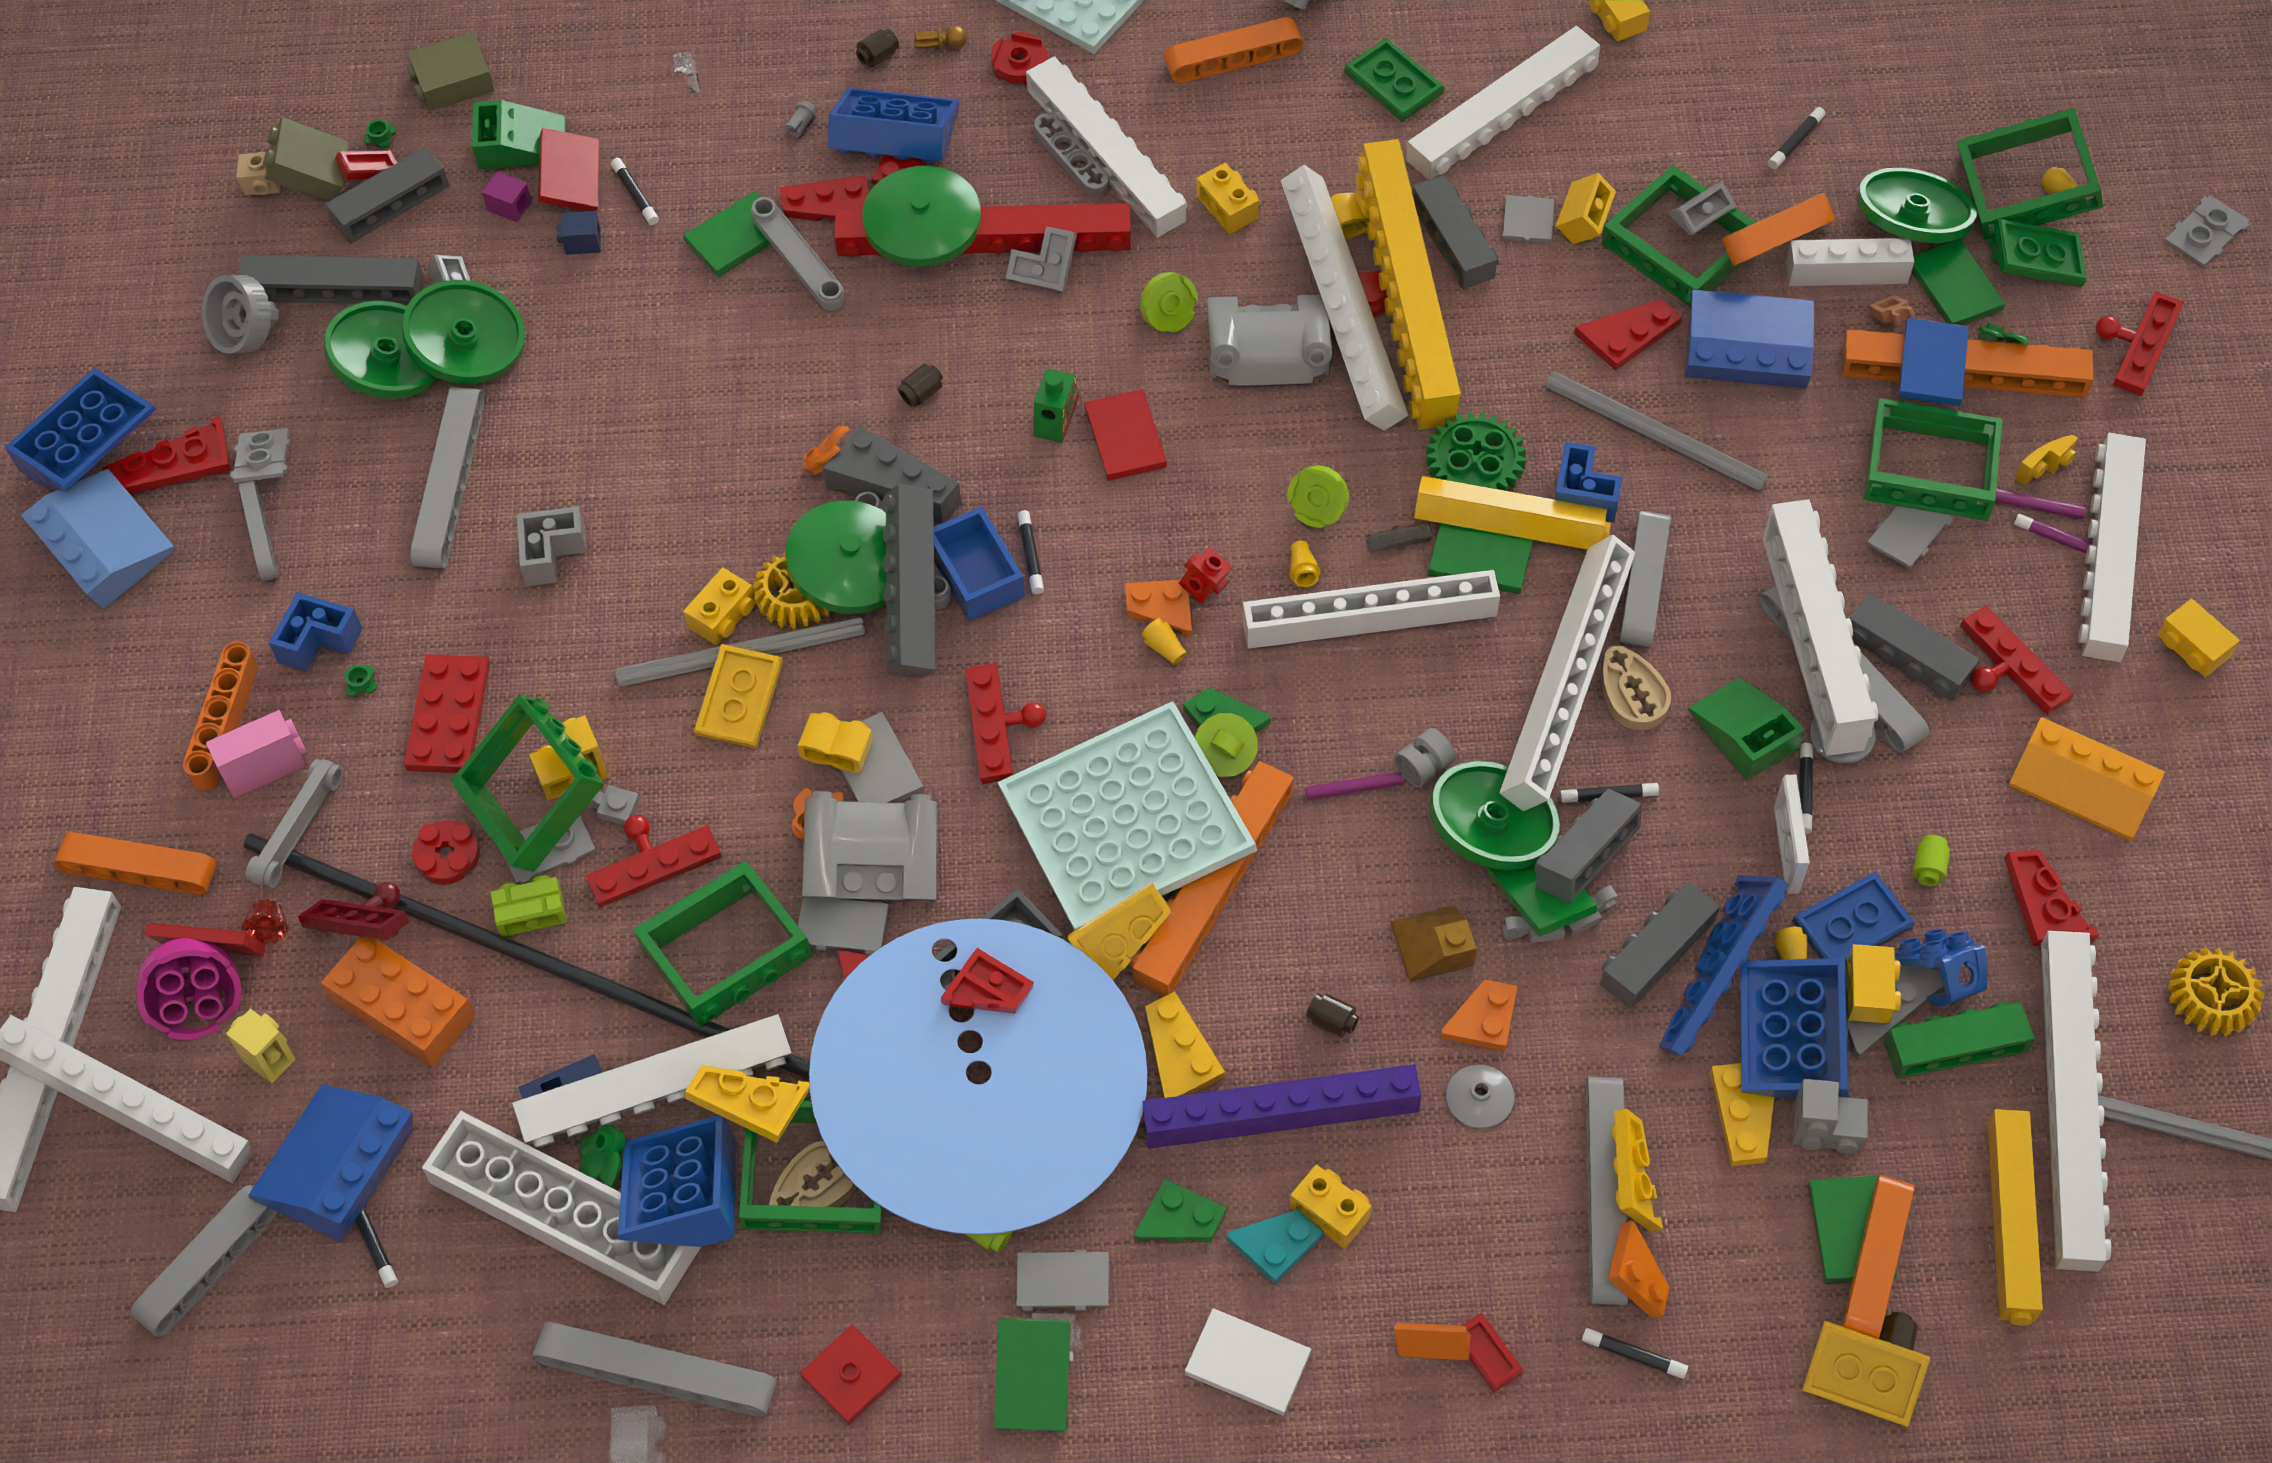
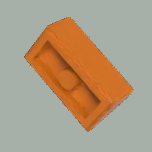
M1399 1322L1394 1326L1397 1352L1401 1357L1465 1361L1469 1359L1471 1334L1465 1326Z

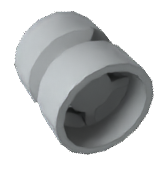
M1435 728L1427 729L1414 739V744H1408L1394 755V762L1399 772L1402 773L1404 779L1417 788H1421L1433 779L1436 771H1443L1456 760V754L1451 743Z

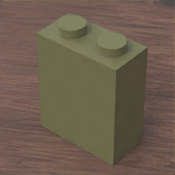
M473 32L407 52L411 63L406 65L411 82L417 80L418 84L414 85L419 102L425 100L429 111L495 91L488 67Z
M282 117L276 127L272 126L267 136L266 142L270 144V149L266 151L263 159V166H266L265 179L328 202L333 200L341 190L344 175L335 161L337 152H348L349 142Z

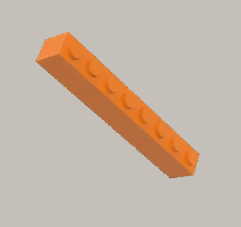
M1846 330L1841 353V377L1900 382L1904 334ZM1967 340L1963 387L2086 398L2094 380L2093 350L2075 347H2050L2048 345L2026 346L2025 344L2015 342L2002 343L1987 340Z
M1261 761L1258 762L1253 771H1247L1241 783L1242 790L1238 796L1233 795L1230 800L1253 838L1257 851L1179 888L1180 891L1176 898L1171 897L1167 901L1171 913L1147 941L1148 943L1144 950H1138L1132 959L1130 968L1133 969V983L1162 997L1175 990L1292 796L1293 776Z

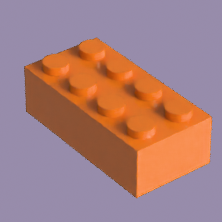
M360 937L321 981L322 987L332 1002L432 1068L475 1018L467 998L374 938Z

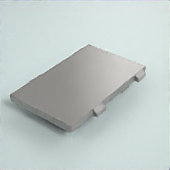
M2204 196L2200 200V205L2182 223L2179 221L2174 226L2175 230L2164 242L2202 267H2205L2215 256L2218 257L2224 251L2223 248L2240 231H2244L2249 226V220L2213 196Z
M283 428L239 434V442L234 449V452L237 453L235 470L231 472L230 476L234 483L284 477V474L287 472V464L285 465L287 448L290 446V439H288L289 429Z
M1896 506L1886 520L1877 525L1875 528L1876 532L1867 541V545L1910 569L1920 556L1924 557L1929 551L1927 547L1939 535L1945 526L1949 527L1953 522V515Z
M579 815L535 872L512 867L507 859L506 862L518 885L520 883H527L532 878L565 864H572L577 859L596 852V849ZM538 824L519 832L526 840Z
M807 897L802 902L798 927L808 938L810 947H816V950L826 951V948L854 952L862 951L865 952V955H872L882 947L889 904H886L884 901L866 902L829 899V897Z
M1023 1250V1253H1017V1308H1022V1311H1033V1308H1075V1311H1086V1308L1109 1307V1252L1075 1250V1252L1033 1253V1250Z

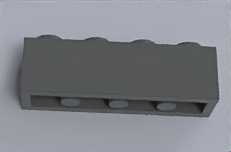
M424 147L370 179L361 182L347 192L335 197L326 203V207L332 223L351 244L448 188L449 184L442 165Z
M1445 174L1413 185L1412 195L1417 215L1462 289L1494 279L1496 265L1499 263L1498 255L1495 249L1490 248L1485 241V234L1480 226L1477 227L1472 220L1469 207L1461 202L1457 187L1454 184H1450Z
M1872 593L1866 596L1849 618L1853 627L1852 641L1854 644L1865 647L1876 654L1880 660L1891 663L1904 671L1911 679L1922 682L1937 695L1946 697L1951 701L1956 699L1970 681L1979 663V658Z
M1607 789L1599 799L1595 798L1583 816L1577 817L1564 836L1560 835L1552 849L1546 855H1541L1535 865V872L1537 873L1536 888L1571 904L1640 829L1642 803L1611 789Z
M1690 882L1681 890L1674 889L1665 900L1664 904L1666 906L1660 912L1654 910L1643 924L1645 928L1639 934L1633 932L1624 942L1621 953L1618 956L1612 954L1601 967L1603 975L1600 985L1631 1010L1716 921L1720 905Z

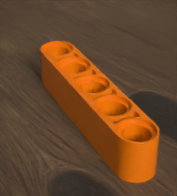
M1284 17L1173 45L1166 49L1163 59L1172 80L1175 83H1185L1292 56L1301 51L1304 42L1295 21L1292 18Z
M1822 193L1722 238L1721 241L1732 265L1735 266L1833 222L1836 218L1825 193Z
M241 641L229 643L221 653L183 761L185 773L193 787L199 791L213 789L221 779V774L206 742L239 727L258 672L257 662L249 646Z
M76 832L64 834L53 862L57 869L72 875L193 895L207 894L218 865L214 858L198 852Z
M1879 1174L1870 1204L1842 1327L1879 1339L1913 1197L1914 1184Z

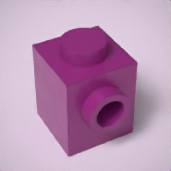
M496 172L493 178L486 182L483 187L482 195L487 211L515 222L519 221L532 202L527 183L520 181L512 175L507 176Z

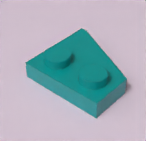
M1298 1209L1230 1231L1226 1236V1240L1276 1285L1323 1238L1324 1232Z

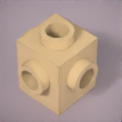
M266 152L239 154L236 178L245 196L280 193V184L265 179L266 166H263V159Z

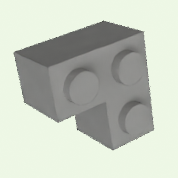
M579 506L517 514L519 561L526 586L557 583L556 556L587 553L585 525Z
M1803 1079L1792 1108V1145H1801L1802 1148L1807 1150L1831 1148L1845 1154L1862 1151L1868 1138V1100L1838 1097L1839 1082Z

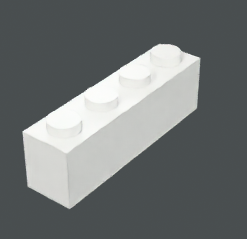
M1906 238L1791 240L1785 262L1788 285L1908 284L1914 265L1911 240Z

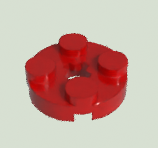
M1025 32L1012 33L1011 38L1004 41L1002 37L993 45L991 50V63L994 75L998 79L1011 83L1027 85L1026 71L1048 60V51L1042 45V40L1033 34ZM1019 55H1023V56H1024V59H1023V60H1015V59H1013V58H1018Z
M441 821L421 827L418 833L419 836L415 839L412 847V859L417 870L428 881L440 885L453 884L462 880V875L470 869L473 871L479 861L480 849L476 837L467 824L456 821ZM445 847H450V849L454 850V852L448 853L447 858H442L439 853Z

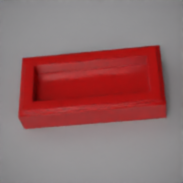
M390 150L337 152L335 161L346 180L370 179L397 163Z
M1482 1313L1462 1325L1471 1334L1469 1360L1493 1393L1523 1374V1368Z

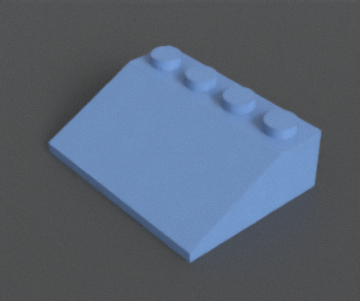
M109 469L75 482L66 491L59 489L45 495L21 515L83 591L103 610L176 550L175 546Z

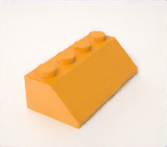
M2041 717L2008 786L2132 841L2165 771Z

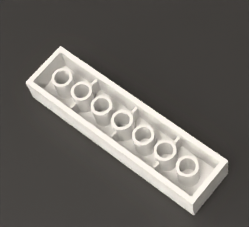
M1810 499L1772 504L1763 542L1825 754L1830 756L1864 751L1869 737H1872L1874 722L1878 720V708L1876 703L1870 700L1869 678L1866 673H1862L1860 667L1861 652L1859 647L1854 646L1852 641V622L1849 618L1845 617L1843 611L1845 607L1844 596L1841 591H1837L1835 585L1836 570L1833 564H1829L1827 558L1828 544L1826 538H1821L1819 532V514L1817 511H1813Z
M461 1110L422 1166L430 1184L664 1306L701 1248L620 1240L618 1237L620 1192Z

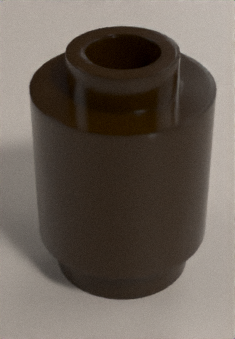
M879 29L857 43L856 56L863 65L872 68L895 54L896 49L899 48L898 39L890 29Z
M924 363L901 381L897 391L904 402L910 407L916 404L920 405L942 388L941 380L943 376L934 365L928 366Z
M1317 993L1312 999L1306 1017L1312 1020V1024L1341 1038L1346 1033L1352 1034L1359 1021V1016L1355 1014V1006L1327 993L1325 995Z
M1892 1312L1891 1315L1884 1318L1879 1339L1913 1351L1918 1325L1912 1321L1910 1315L1902 1312Z

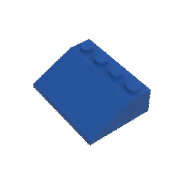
M848 87L829 113L828 148L837 149L840 153L860 151L865 152L868 156L893 155L894 158L900 160L913 157L921 158L923 162L927 163L942 161L948 151L960 100Z
M1692 290L1685 377L1807 388L1812 376L1814 301Z
M93 368L4 448L19 471L39 484L66 491L148 418L156 408L98 369Z
M1844 958L1746 961L1741 966L1742 1093L1795 1100L1803 1079L1839 1082L1838 1097L1850 1098L1847 970Z
M322 1084L249 1193V1198L342 1242L412 1133V1112L382 1097Z
M718 1115L625 1141L618 1237L620 1240L702 1247L734 1238L737 1144L724 1117Z

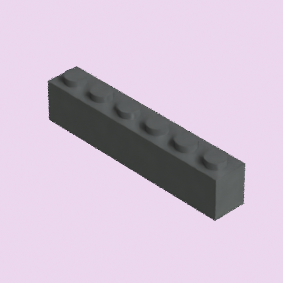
M242 255L238 275H248L257 280L263 286L268 296V301L288 303L358 304L368 301H389L408 305L412 298L422 290L424 275L418 258Z
M898 484L885 494L882 503L883 511L886 513V525L883 529V540L886 542V555L883 561V569L886 572V586L883 598L887 602V615L884 619V631L887 632V646L884 651V660L887 663V674L923 678L936 669L933 489Z

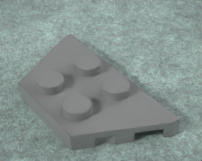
M1900 965L1899 980L1895 981V991H1900L1901 1005L1899 1012H1894L1890 1023L1848 1021V1034L1853 1044L1852 1052L1857 1060L1884 1039L1893 1026L1904 1022L1927 1003L1926 996L1939 993L1945 988L1941 972L1932 968Z

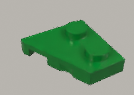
M1207 688L1183 703L1184 712L1197 728L1207 718L1219 713H1233L1243 717L1253 726L1255 733L1271 723V718L1268 714L1211 688Z
M1164 1179L1134 1234V1240L1145 1242L1146 1239H1167V1242L1191 1240L1193 1242L1211 1243L1227 1214V1208Z

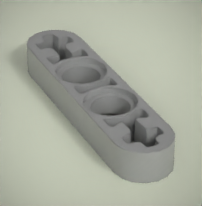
M1044 113L1036 117L1034 133L1038 141L1086 195L1093 198L1104 196L1109 190L1108 175L1058 117L1050 113ZM1061 142L1071 145L1066 150H1060L1055 147ZM1084 161L1087 165L1083 168H1075L1072 166V163ZM1090 174H1091V179L1094 181L1093 183L1090 182V176H1089Z
M256 481L238 482L254 557L261 580L267 581L278 578L277 566Z

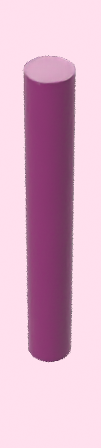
M1996 489V502L2083 519L2086 507Z
M1401 772L1309 786L1305 787L1306 799L1310 800L1403 784Z

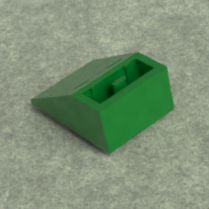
M504 100L473 102L472 149L478 169L539 165L540 132L542 128L565 132V116Z
M1740 677L1688 707L1691 715L1746 780L1751 779L1799 750L1805 731L1783 705Z

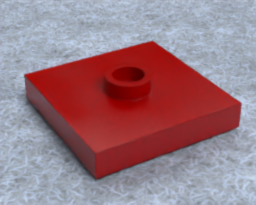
M852 1324L800 1372V1375L850 1425L901 1377V1372Z

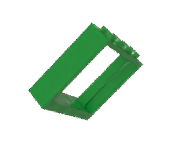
M2075 108L2060 110L2050 115L2028 119L2011 126L1999 127L1993 131L1971 135L1957 141L1960 162L1971 198L1977 208V218L1984 240L1995 236L1994 225L1992 224H1995L1998 218L2038 226L2103 208L2102 190ZM2071 132L2088 184L1987 211L1972 159Z
M1671 165L1604 225L1601 244L1691 307L1692 290L1713 291L1742 263L1733 266L1726 252L1700 277L1695 278L1626 229L1669 190L1687 202L1708 189L1691 178L1686 172ZM1736 207L1715 220L1716 223L1731 233L1757 223L1756 220L1750 219L1737 210Z
M1879 398L1872 423L1863 500L1989 521L1996 498L2003 419ZM1883 427L1985 444L1982 489L1878 472Z
M519 694L450 782L512 867L535 872L603 787L604 782L597 775L598 769L596 766L586 760L581 754L582 748L580 745L570 739L565 733L566 727L564 724L554 718L549 712L550 706L539 697L533 699ZM534 723L575 779L525 840L485 784Z
M746 860L632 929L640 949L699 1027L714 1018L717 1019L726 1010L746 1001L750 995L765 986L775 983L779 977L794 968L800 967L803 962L813 957L808 938ZM754 891L786 931L790 939L695 997L661 952L660 948Z
M805 1097L790 1123L817 1124L813 1113L812 1101L809 1098ZM745 1128L739 1209L741 1230L881 1234L882 1206L873 1200L871 1208L753 1205L758 1134Z

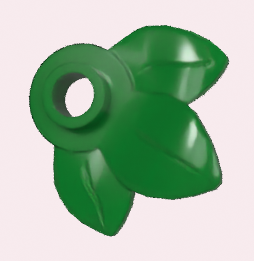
M1987 322L1986 327L1979 326L1978 331H1980L1978 339L1990 342L2006 341L2008 343L2015 342L2025 344L2026 346L2029 345L2028 337L2015 333H2003L2005 329Z
M604 1125L597 1133L591 1132L586 1135L578 1150L583 1158L578 1171L595 1180L600 1178L603 1184L613 1188L621 1169L619 1155L625 1146L623 1132L613 1125Z

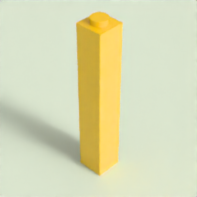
M1422 476L1414 515L1415 519L1587 550L1593 544L1609 537L1611 522L1605 521L1607 509Z
M1995 1109L1988 1121L1999 1320H2008L2013 1325L2023 1326L2036 1322L2043 1311L2030 1111Z

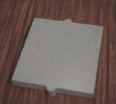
M1506 195L1503 239L1519 240L1525 243L1530 241L1551 243L1554 199L1535 198L1532 195L1527 197Z

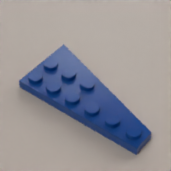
M1737 876L1734 885L1739 887L1733 898L1730 897L1726 900L1723 909L1727 915L1724 920L1714 926L1695 967V970L1700 972L1699 976L1693 984H1687L1683 993L1686 996L1687 1002L1685 1006L1680 1007L1674 1013L1659 1045L1660 1048L1669 1054L1683 1056L1684 1053L1690 1051L1697 1039L1695 1035L1699 1028L1710 1020L1714 1013L1713 1006L1719 996L1724 995L1732 984L1731 977L1735 970L1748 959L1750 954L1749 948L1753 941L1764 933L1767 928L1766 921L1768 917L1784 901V892L1789 884L1779 877Z

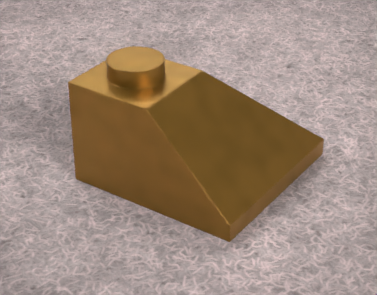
M1456 906L1391 921L1395 939L1410 982L1474 966L1477 948L1468 921Z

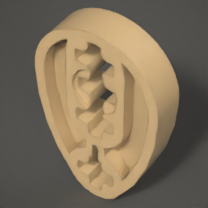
M1612 646L1605 653L1601 680L1605 702L1611 715L1618 723L1633 730H1648L1658 726L1666 718L1671 703V692L1668 685L1657 670L1637 653L1624 646ZM1613 658H1616L1619 662L1624 661L1623 667L1617 662L1612 663ZM1628 683L1633 687L1638 686L1637 695L1640 699L1646 698L1644 707L1647 712L1653 711L1651 717L1646 713L1641 714L1642 704L1639 700L1634 701L1635 692L1632 688L1626 689Z
M818 1141L805 1147L784 1169L774 1186L769 1205L779 1206V1204L784 1203L785 1205L791 1204V1206L839 1207L853 1195L857 1187L840 1167L836 1166L832 1169V1160L834 1158L830 1154L825 1142ZM823 1169L825 1172H828L832 1169V1179L829 1181L825 1178L819 1180V1171ZM809 1180L812 1183L817 1182L819 1189L816 1191L811 1188L806 1190L805 1183Z

